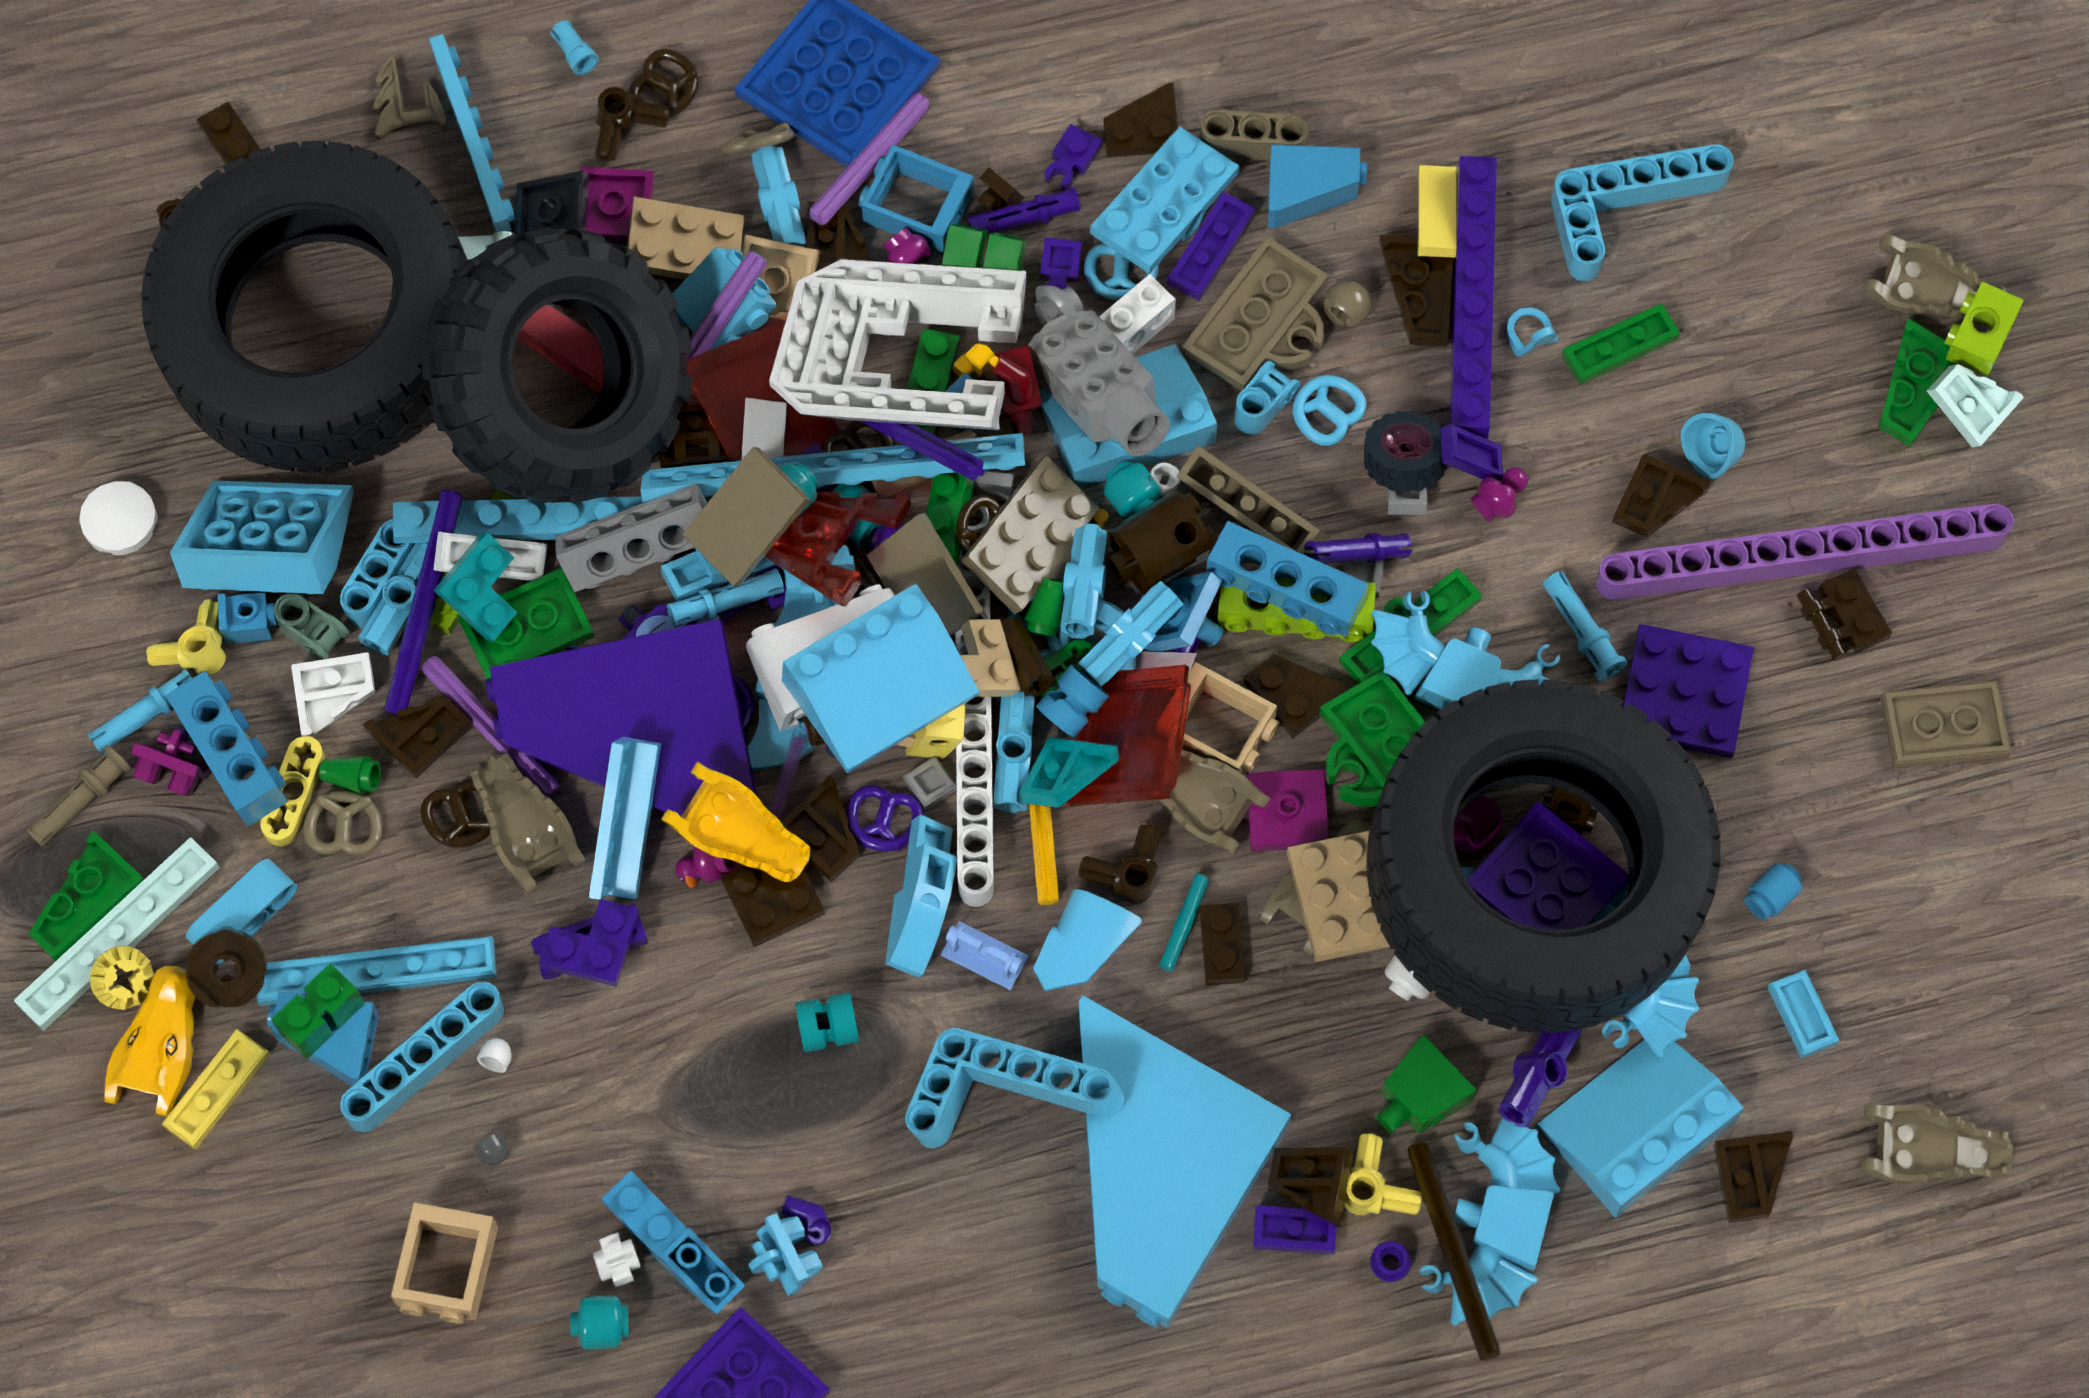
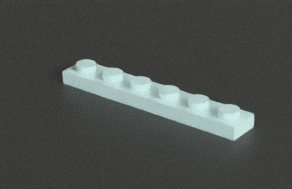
M190 837L13 1001L42 1031L46 1030L91 988V968L95 960L103 952L117 946L134 948L220 868L218 863Z

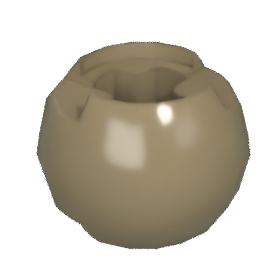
M1341 281L1334 284L1327 291L1324 300L1326 316L1340 327H1354L1361 324L1368 317L1371 307L1369 293L1363 286L1354 281Z

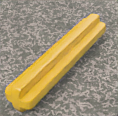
M1029 804L1037 899L1040 905H1054L1059 901L1051 807Z

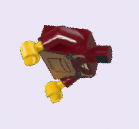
M975 344L954 363L952 367L953 372L959 378L964 373L969 376L974 373L979 377L978 380L1004 382L1005 394L999 420L1010 418L1014 434L1023 433V436L1036 433L1031 412L1040 408L1042 402L1029 345L994 354L988 346Z

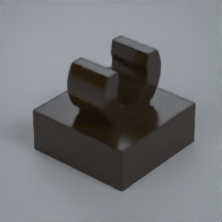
M989 167L979 178L990 187L978 199V202L988 211L1000 209L1004 201H1007L1010 205L1021 203L1025 198Z

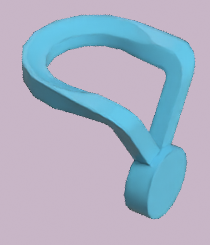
M1521 308L1514 312L1507 322V338L1514 354L1518 357L1530 353L1537 346L1546 343L1553 344L1559 341L1549 318L1545 313L1536 308ZM1534 316L1541 321L1544 328L1535 332L1531 336L1532 341L1524 347L1515 334L1514 326L1519 318Z

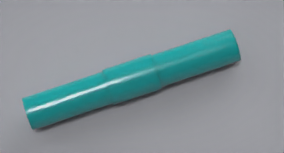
M1195 874L1183 906L1178 913L1171 936L1159 963V968L1164 971H1174L1186 938L1190 933L1199 905L1209 883V879L1203 875Z

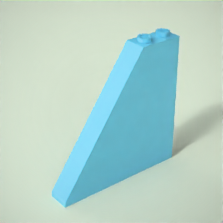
M1082 996L1079 1000L1082 1063L1108 1071L1124 1092L1125 1097L1124 1106L1114 1116L1105 1118L1086 1113L1097 1286L1102 1290L1101 1296L1110 1303L1119 1307L1125 1303L1137 1310L1136 1316L1152 1327H1157L1158 1324H1161L1168 1329L1274 1153V1149L1277 1148L1289 1128L1291 1114L1089 998ZM1109 1088L1101 1089L1095 1098L1104 1097L1108 1093Z

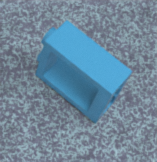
M892 144L887 156H881L877 162L874 171L876 178L871 187L865 186L861 193L859 206L862 207L863 222L894 235L907 227L912 235H923L928 240L932 250L944 254L950 225L960 224L975 194L974 176ZM898 173L949 192L932 227L881 207Z

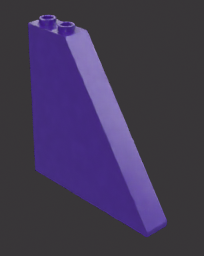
M720 619L489 667L491 678L486 679L487 694L490 702L496 701L498 716L493 717L495 735L497 740L503 739L504 744L513 750L605 788L612 742L621 737L661 743L652 808L662 813L669 809L682 816L703 780L697 779L691 773L696 762L732 777L752 790L757 796L725 628Z

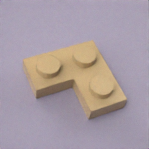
M969 619L961 625L969 655L960 656L979 690V695L976 697L1013 696L1019 692L1021 688L1000 619Z

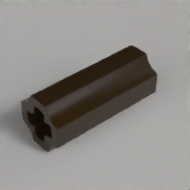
M1009 617L1001 621L1018 682L1025 697H1037L1047 692L1049 687L1055 682L1054 676L1022 620Z

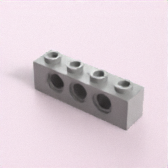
M698 483L555 536L556 557L574 592L585 588L592 589L598 587L604 581L619 575L633 574L643 566L654 562H665L674 557L675 554L691 548L696 549L682 534L706 506L707 501ZM671 525L680 526V527L677 528V529H668V528H666V527L671 526ZM633 539H643V540H644V541L639 542V543L631 542V540H633ZM599 552L609 553V554H607V555H605V556L595 555L596 553H599Z

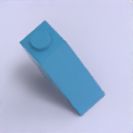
M1271 145L1268 228H1277L1357 199L1359 185H1366L1367 162H1360V148Z
M278 992L276 1004H271L269 1007L268 1027L271 1028L278 1042L300 1054L279 1034L271 1020L297 994ZM298 994L302 999H304L307 996L304 994ZM364 1001L365 1005L340 1029L333 1024L326 1012L322 1018L328 1024L333 1035L308 1060L351 1086L364 1077L369 1071L379 1017L373 1002Z

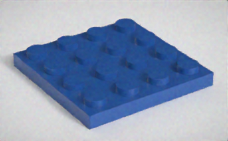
M809 0L734 88L735 96L778 124L788 123L795 135L847 168L914 93H919L939 69L940 59L848 0Z

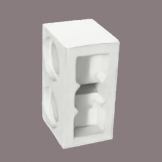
M1149 274L1101 314L1099 318L1127 349L1134 354L1175 319L1176 299Z

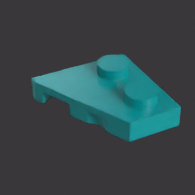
M1048 737L1020 790L1023 803L1059 808L1119 761L1120 755L1117 746Z

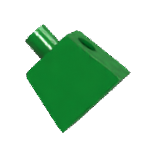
M1422 1035L1384 1082L1381 1094L1390 1104L1376 1115V1119L1390 1134L1394 1133L1406 1121L1416 1132L1421 1134L1469 1105L1474 1100L1476 1088Z

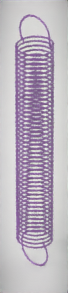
M797 736L792 737L794 739L790 740L791 744L789 745L791 746L788 748L790 752H787L789 754L784 759L786 760L783 763L785 767H782L784 769L779 774L780 778L778 779L780 780L777 782L779 784L776 785L775 793H773L775 795L772 797L774 801H771L769 811L779 818H782L780 814L783 813L780 812L783 811L780 810L785 809L784 805L786 804L784 803H787L785 799H788L785 797H788L786 795L790 792L786 789L791 788L790 786L792 785L790 784H793L790 783L794 779L791 776L796 775L795 771L797 770L795 769L798 767L796 763H799L796 761L800 760V756H802L800 754L803 752L801 748H804L802 746L807 741Z

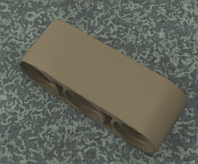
M1213 110L1208 112L1201 122L1200 140L1227 158L1270 161L1271 145L1307 146L1308 125L1302 118L1295 115ZM1213 131H1220L1224 134L1221 136H1214L1210 133ZM1258 134L1261 137L1253 139L1249 138L1247 135ZM1287 136L1296 137L1298 140L1288 141L1284 138Z

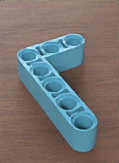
M1708 145L1572 168L1559 173L1555 179L1551 204L1570 274L1577 280L1590 281L1595 279L1601 271L1605 246L1596 212L1721 190L1727 185L1733 166L1731 151L1722 145ZM1710 165H1712V166H1717V167H1719L1721 170H1720V171H1714V170H1711V169H1710L1709 167H1707V166H1710ZM1671 172H1681L1685 176L1677 177ZM1636 178H1644L1649 182L1641 183L1638 182ZM1600 184H1608V185H1610V186L1613 187V188H1612V189H1604V188H1601L1599 185H1600ZM1571 190L1574 191L1576 195H1567L1562 191ZM1578 222L1583 224L1585 227L1576 228L1573 227L1571 223ZM1588 255L1592 257L1594 260L1585 261L1582 260L1579 256Z
M950 1028L942 1032L935 1042L906 1112L905 1122L906 1126L923 1146L927 1148L941 1147L947 1142L953 1131L973 1080L1105 1118L1120 1112L1124 1106L1125 1097L1124 1092L1115 1079L1104 1069L960 1028ZM965 1047L960 1055L952 1057L954 1051ZM1000 1057L999 1062L995 1066L987 1067L992 1059ZM1036 1067L1034 1074L1023 1078L1024 1073L1028 1069ZM1073 1078L1068 1086L1059 1088L1063 1080ZM950 1083L944 1092L937 1093L943 1084ZM1109 1088L1108 1093L1104 1097L1095 1098L1101 1089ZM935 1119L931 1127L922 1130L923 1125L928 1120Z

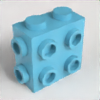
M715 247L672 294L678 303V307L675 308L678 320L683 325L689 327L693 333L744 259L745 255L740 251ZM757 278L707 354L730 357L743 348L744 340L755 329L760 328L767 322L770 312L777 304L769 295V286L762 279Z

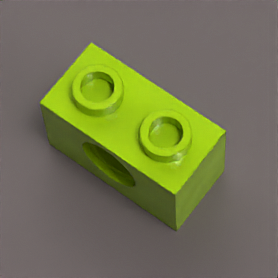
M1981 282L1976 294L1969 291L1959 311L1965 314L1964 320L1961 325L1953 323L1944 344L1951 346L1946 360L1988 378L2024 300L1984 282ZM1973 324H1983L1990 332H1979L1973 327Z

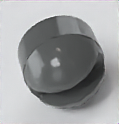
M498 1131L477 1143L473 1150L485 1164L498 1165L507 1157L508 1144L501 1131Z

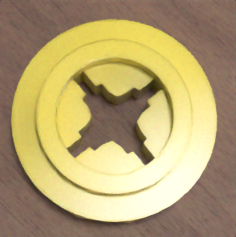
M117 946L106 950L95 960L91 968L90 986L92 992L102 1004L110 1008L126 1010L127 1008L141 1005L142 1000L148 994L154 977L151 961L141 951L129 946ZM115 964L125 972L134 971L133 975L128 979L131 984V991L120 984L115 987L112 986L113 982L118 978L115 973Z

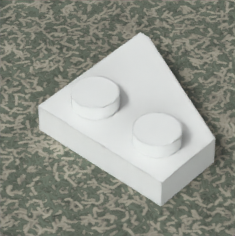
M368 652L291 665L301 737H313L376 693L371 657Z

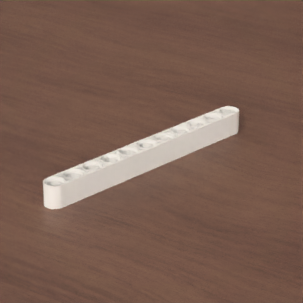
M981 506L972 513L970 518H977L981 522L976 526H968V529L979 534L989 523L987 507ZM961 548L958 569L970 588H977L982 591L980 595L976 596V599L983 612L974 619H991L990 589L961 562V559L965 556V552ZM960 629L955 633L956 649L960 655H969L962 630ZM982 697L984 700L977 705L965 703L964 736L962 742L956 747L958 891L962 901L973 907L983 906L988 903L993 897L992 697ZM977 731L982 733L984 737L979 741L973 742L967 740L965 735L969 732ZM976 767L982 769L984 774L979 778H970L965 775V772L970 768ZM978 804L985 808L979 815H970L965 811L968 806ZM972 841H980L985 845L983 850L976 853L968 851L965 847ZM973 878H980L986 883L983 888L978 890H972L965 884Z

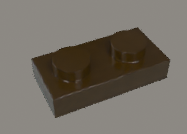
M228 101L196 119L200 129L225 165L241 156L247 161L249 160L248 153L260 150V147Z
M1239 903L1199 905L1205 985L1245 983Z

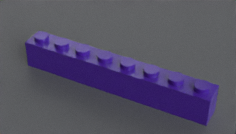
M1460 156L1456 175L1457 249L1453 268L1449 424L1488 439L1491 409L1497 157Z

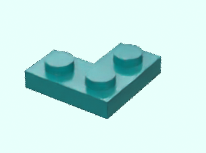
M481 532L434 591L487 641L494 642L517 614V611L491 588L514 557L488 532Z

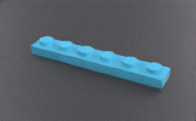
M443 34L431 37L429 40L434 58L495 231L512 232L509 222L516 220L509 198L502 200L499 190L505 189L498 167L491 169L488 163L489 159L494 158L488 138L480 139L477 129L482 128L483 125L477 107L469 108L466 99L472 97L466 76L458 78L455 68L461 67L455 45L448 47Z

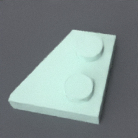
M1959 364L1949 366L1927 390L1928 394L1972 448L1981 446L2024 398L2021 393L2006 391L1996 386L1995 381L1987 377H1978L1972 370Z

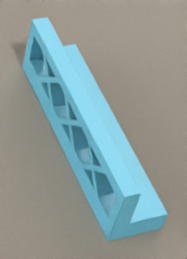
M621 737L612 742L589 898L601 900L606 895L635 900L638 897L661 743Z

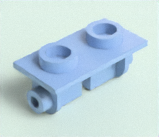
M960 921L956 927L952 926L946 936L948 942L941 953L942 957L1009 990L1014 986L1029 958V955Z

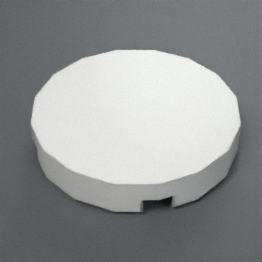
M114 481L99 486L88 495L81 506L79 522L83 535L94 549L100 552L112 553V555H125L139 550L149 542L153 535L152 531L155 528V523L157 525L158 515L152 498L142 487L131 482Z

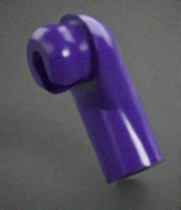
M787 1195L782 1214L789 1217L797 1216L801 1220L810 1243L814 1245L826 1243L831 1237L832 1227L824 1208L818 1204Z

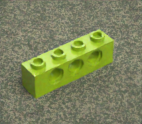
M1280 578L1276 581L1283 587H1290L1295 584L1289 578ZM1366 582L1368 583L1366 600L1347 637L1338 633L1337 635L1327 634L1320 630L1316 623L1307 619L1289 617L1280 607L1266 602L1267 607L1264 609H1254L1249 606V603L1254 600L1249 598L1246 592L1233 586L1230 588L1221 586L1217 624L1232 632H1245L1248 629L1263 630L1264 633L1272 636L1296 633L1302 634V636L1308 639H1322L1328 636L1339 637L1341 640L1349 643H1358L1372 633L1374 618L1371 612L1375 608L1376 583ZM1322 593L1311 596L1314 601L1319 603H1325L1330 600L1327 595Z

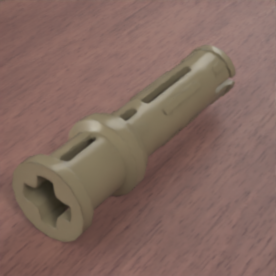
M108 744L103 748L104 753L88 769L82 768L79 771V779L25 829L42 848L96 796L99 798L105 796L108 793L107 788L123 772L129 773L132 770L130 765Z

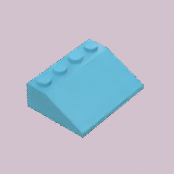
M1176 344L1136 357L1153 376L1157 406L1165 413L1170 422L1168 434L1163 442L1145 455H1129L1116 440L1092 442L1046 388L1039 390L1042 402L1040 408L1068 477L1080 489L1105 481L1109 471L1122 462L1130 461L1131 464L1141 463L1147 467L1194 451L1198 445L1203 448L1216 443L1217 422L1204 391Z
M213 480L170 551L182 588L323 594L337 570L354 493L352 485Z
M916 584L783 661L781 681L847 773L979 695V690L939 615Z
M1643 1040L1537 1124L1538 1129L1615 1218L1736 1123L1744 1109L1713 1073L1675 1041L1668 1045L1663 1053V1057L1658 1058L1647 1042Z

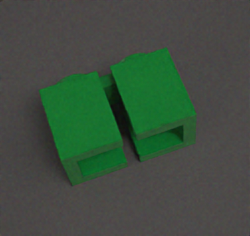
M957 223L951 224L941 266L980 268L988 230ZM997 232L990 234L983 268L1021 271L1028 239Z
M331 963L304 987L307 994L304 999L297 994L271 1019L279 1034L306 1060L333 1035L328 1024L322 1018L326 1012L333 1024L340 1029L365 1005L358 989Z

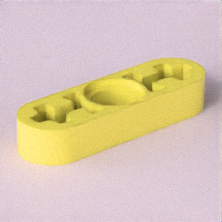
M302 736L293 740L287 749L279 770L286 784L298 782L304 787L303 793L299 798L288 800L287 803L282 805L283 808L287 809L284 820L288 829H280L278 834H275L271 826L272 823L279 824L283 812L280 807L261 819L260 826L265 838L275 846H285L295 840L318 782L320 765L325 758V754L320 743L313 737ZM307 749H311L314 759H306L303 771L308 777H305L299 773L302 762L298 754H305Z

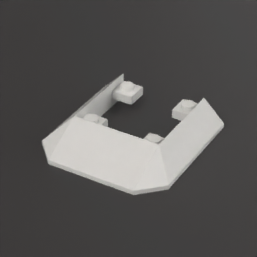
M841 259L797 281L769 379L770 386L800 414L845 420L999 430V416L1005 394L1004 382L966 379L963 393L892 389L890 374L861 372L870 335L904 336L907 323L978 327L979 341L1016 343L1018 332L1023 327L1026 271Z

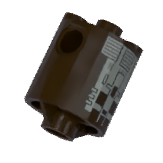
M1173 491L1108 530V539L1114 553L1107 557V561L1112 572L1121 583L1130 579L1141 593L1146 594L1159 581L1167 584L1208 559L1218 538L1210 527L1205 528L1198 516L1201 513L1200 505L1191 493L1183 496L1179 492ZM1176 527L1178 528V532H1179V537H1178V539H1176V537H1175V528H1176Z

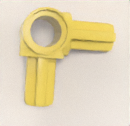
M211 599L204 600L199 606L196 625L186 630L179 637L178 642L153 644L147 647L148 663L151 666L180 664L183 669H194L198 674L204 671L208 675L218 672L226 660V655L221 648L223 637L218 631V602H213Z
M1361 1134L1358 1140L1355 1164L1350 1169L1344 1202L1345 1208L1355 1215L1379 1214L1380 1208L1417 1215L1421 1208L1422 1193L1420 1191L1385 1185V1178L1378 1172L1383 1144L1382 1138L1374 1134ZM1357 1185H1363L1371 1191L1372 1197L1367 1200H1360L1353 1195L1351 1189Z

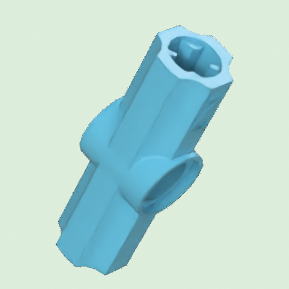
M774 145L759 148L758 151L752 153V163L760 188L757 190L765 222L768 221L772 241L806 248V237L799 216L801 209L794 181L791 182L783 148Z
M1084 524L1080 528H1075L1070 563L1067 562L1063 583V596H1065L1061 619V632L1076 639H1085L1089 635H1094L1099 600H1103L1106 582V566L1104 564L1108 544V531L1103 530L1096 524Z
M415 543L396 576L390 578L384 584L382 589L383 597L358 637L360 643L381 656H389L406 628L427 548L425 543ZM403 594L410 595L406 602L394 603L398 596Z
M1159 581L1132 609L1128 608L1104 632L1106 635L1077 664L1093 681L1102 687L1129 659L1133 660L1156 637L1155 632L1183 603L1169 587Z
M1017 692L1013 696L1001 697L999 731L996 743L997 757L993 808L1004 813H1018L1027 810V803H1023L1020 790L1030 773L1032 761L1031 748L1035 697H1025L1023 692ZM1010 747H1018L1024 751L1022 755L1014 758L1008 757L1004 752Z

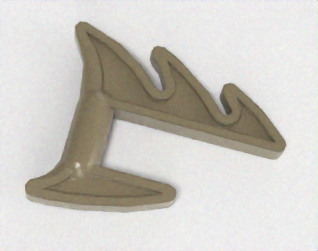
M390 56L376 78L377 86L382 87L374 101L373 110L375 113H379L385 107L377 122L376 138L380 140L391 130L402 126L434 122L442 129L447 128V121L441 102L427 80H424L422 83L426 108L404 112L395 56Z

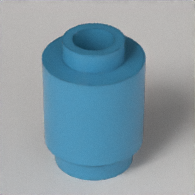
M1774 863L1747 889L1748 894L1744 897V903L1756 917L1763 921L1768 920L1770 917H1776L1803 891L1800 883L1802 877L1793 866L1787 863L1784 865Z

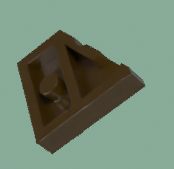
M809 202L806 248L820 251L816 272L841 259L872 261L865 247V241L860 231L856 229L853 217L845 203L826 224L819 225L809 216L810 208L815 203Z

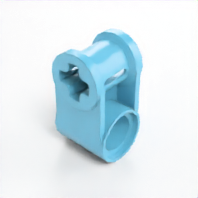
M1267 361L1237 397L1234 417L1236 427L1241 432L1251 435L1263 431L1273 418L1293 400L1300 388L1301 382L1297 379L1290 380L1275 369V363ZM1255 408L1259 413L1250 414L1245 409Z

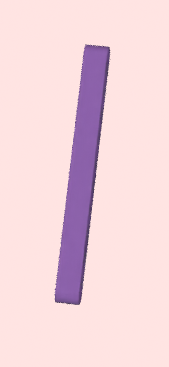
M1987 504L1614 553L1602 560L1596 578V588L1598 593L1604 598L1620 600L1999 549L2005 543L2014 524V518L2007 507L2001 504ZM1993 523L1997 525L2001 531H1992L1988 529L1985 524ZM1948 528L1958 529L1963 536L1952 535ZM1910 533L1922 535L1925 541L1914 540ZM1872 538L1883 539L1887 546L1876 545ZM1834 543L1846 544L1850 551L1838 550ZM1806 548L1812 553V556L1800 555L1796 549ZM1758 554H1771L1775 560L1765 561ZM1724 557L1731 558L1737 565L1727 566L1720 559ZM1686 562L1693 563L1699 570L1689 571L1682 564ZM1648 567L1656 568L1662 575L1651 576L1644 569ZM1615 572L1620 574L1624 580L1613 581L1606 574Z

